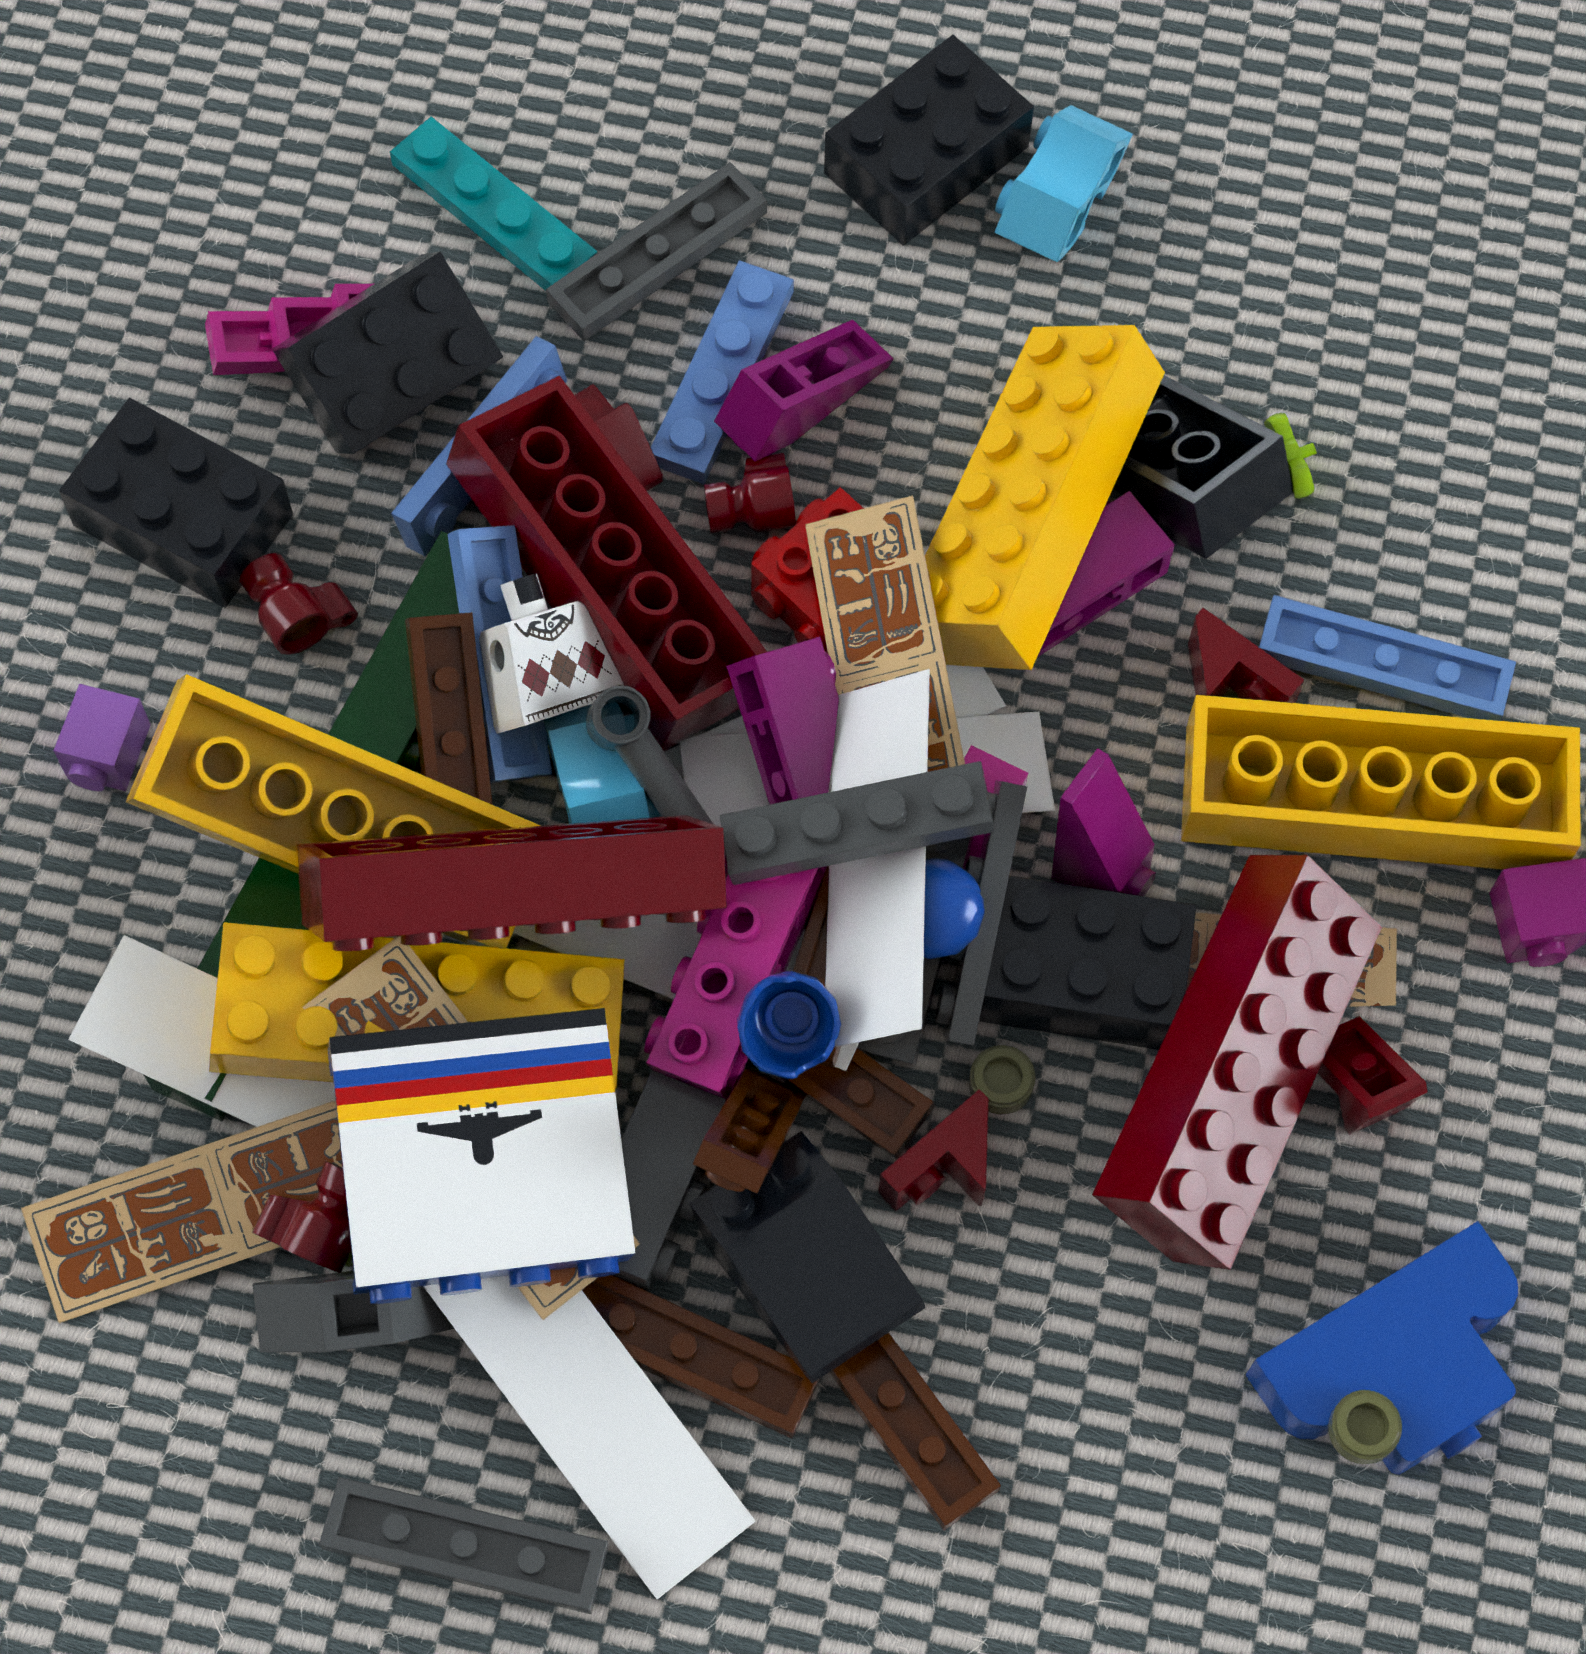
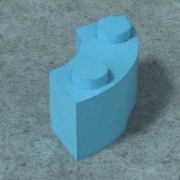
M1072 105L1054 114L1053 117L1048 115L1042 122L1034 140L1033 147L1037 149L1035 155L1015 181L1011 179L1007 181L998 197L995 212L1001 214L994 233L1055 262L1061 260L1085 229V220L1094 198L1102 200L1133 134Z
M616 702L603 706L601 719L607 730L618 735L632 732L634 727L633 714L623 716ZM592 704L544 719L549 749L559 789L562 790L569 824L662 817L618 752L601 748L589 736L586 728V716Z

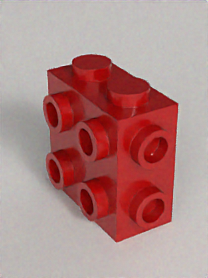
M841 487L824 501L818 498L807 505L799 515L796 525L781 538L773 536L766 540L755 552L751 563V596L758 608L771 619L775 620L780 617L794 631V636L798 643L820 637L824 651L827 654V645L805 524L864 509Z

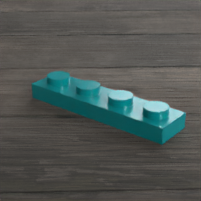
M432 116L390 151L391 162L396 169L545 291L548 287L598 253L592 246Z

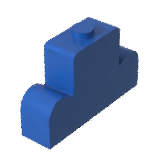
M1477 1221L1255 1359L1247 1371L1246 1377L1277 1423L1288 1434L1296 1438L1314 1440L1328 1433L1330 1415L1340 1400L1352 1392L1370 1390L1387 1397L1395 1405L1401 1417L1402 1434L1394 1450L1382 1460L1391 1473L1400 1475L1440 1449L1446 1458L1450 1459L1478 1441L1482 1435L1476 1426L1495 1415L1516 1393L1514 1384L1479 1335L1491 1331L1514 1306L1518 1296L1517 1278L1501 1252Z

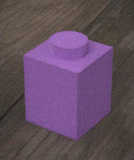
M79 684L53 751L65 775L75 785L91 791H103L105 786L126 791L151 724L139 698Z

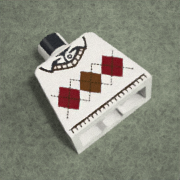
M537 574L500 585L511 621L481 631L479 638L493 726L496 734L593 704L604 690L613 686H624L586 606L581 601H575L548 610Z

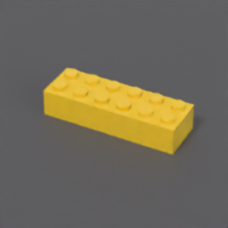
M1135 325L1046 326L1032 328L925 554L946 665L1032 670L1165 374V371Z
M188 674L178 679L126 800V803L298 874L297 844L541 826ZM509 926L508 937L490 940L469 939L468 931H448L442 933L469 945L507 948L515 926Z
M1196 695L1186 726L1181 841L1492 869H1508L1572 860L1581 846L1580 728Z
M224 922L209 1072L333 1082V1076H330L327 1049L329 1037L336 1035L337 1020L334 1014L327 1008L312 1006L304 1010L302 1007L395 938L376 937L374 938V948L368 950L335 951L333 950L332 942L322 941L310 930ZM443 942L431 945H409L468 1022L605 1008L614 1087L616 1090L625 959ZM368 1020L364 1033L383 1032L385 1030Z

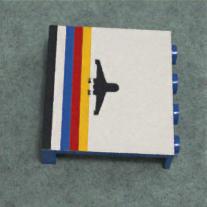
M605 1008L329 1037L327 1049L330 1076H333L354 1270L353 1294L369 1293L371 1304L393 1303L412 1299L411 1287L439 1284L440 1295H458L482 1290L481 1279L508 1276L510 1287L531 1286L550 1282V1270L575 1267L578 1270V1278H596L620 1273L618 1262L628 1261L635 1254Z

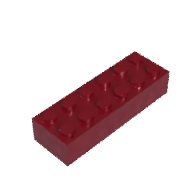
M560 375L459 424L446 465L492 527L515 525L521 567L528 576L537 574L544 598L549 605L555 608L575 601H581L586 606L624 686L636 689L647 700L650 708L648 729L663 751L668 750L740 709L726 666L766 653L767 650ZM625 706L628 712L632 714L631 710L627 706Z
M687 815L297 844L302 924L322 941L332 942L333 950L372 949L374 948V938L401 936V944L403 945L437 944L442 942V932L468 931V938L475 940L500 939L509 936V926L535 925V933L562 934L575 931V921L600 920L602 928H631L641 925V915L651 914L665 915L666 922L691 923L704 921L706 919L705 910L727 908L723 828Z
M1249 855L1092 1193L1093 1197L1173 1262L1231 1270L1382 929V926L1308 855Z

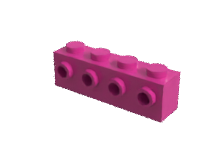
M725 856V874L728 875L725 880L727 908L705 910L706 919L697 923V933L702 935L692 958L684 956L676 968L671 983V992L676 994L666 1018L658 1016L655 1019L645 1042L644 1052L650 1054L646 1064L653 1071L724 1098L727 1101L748 1061V1057L742 1051L737 1028V1017L744 998L754 985L770 975L786 971L815 904L827 866L733 885L728 874Z

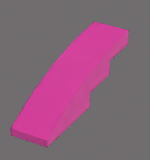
M335 284L331 297H272L268 311H208L205 329L213 375L284 372L285 370L272 348L374 284Z

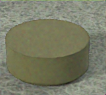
M1007 1045L989 1047L975 1058L971 1066L969 1075L970 1093L973 1095L980 1089L988 1098V1112L1000 1115L1014 1113L1024 1107L1031 1098L1036 1079L1034 1066L1027 1055L1017 1048Z
M1359 1390L1346 1395L1333 1409L1329 1418L1328 1432L1334 1448L1345 1459L1357 1464H1373L1386 1458L1397 1446L1402 1434V1421L1397 1408L1387 1397L1375 1391Z

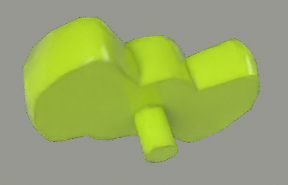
M1276 413L1264 421L1265 427L1283 436L1294 498L1308 497L1314 493L1315 488L1309 467L1304 458L1317 454L1313 442L1299 447L1294 438L1287 415L1285 413Z

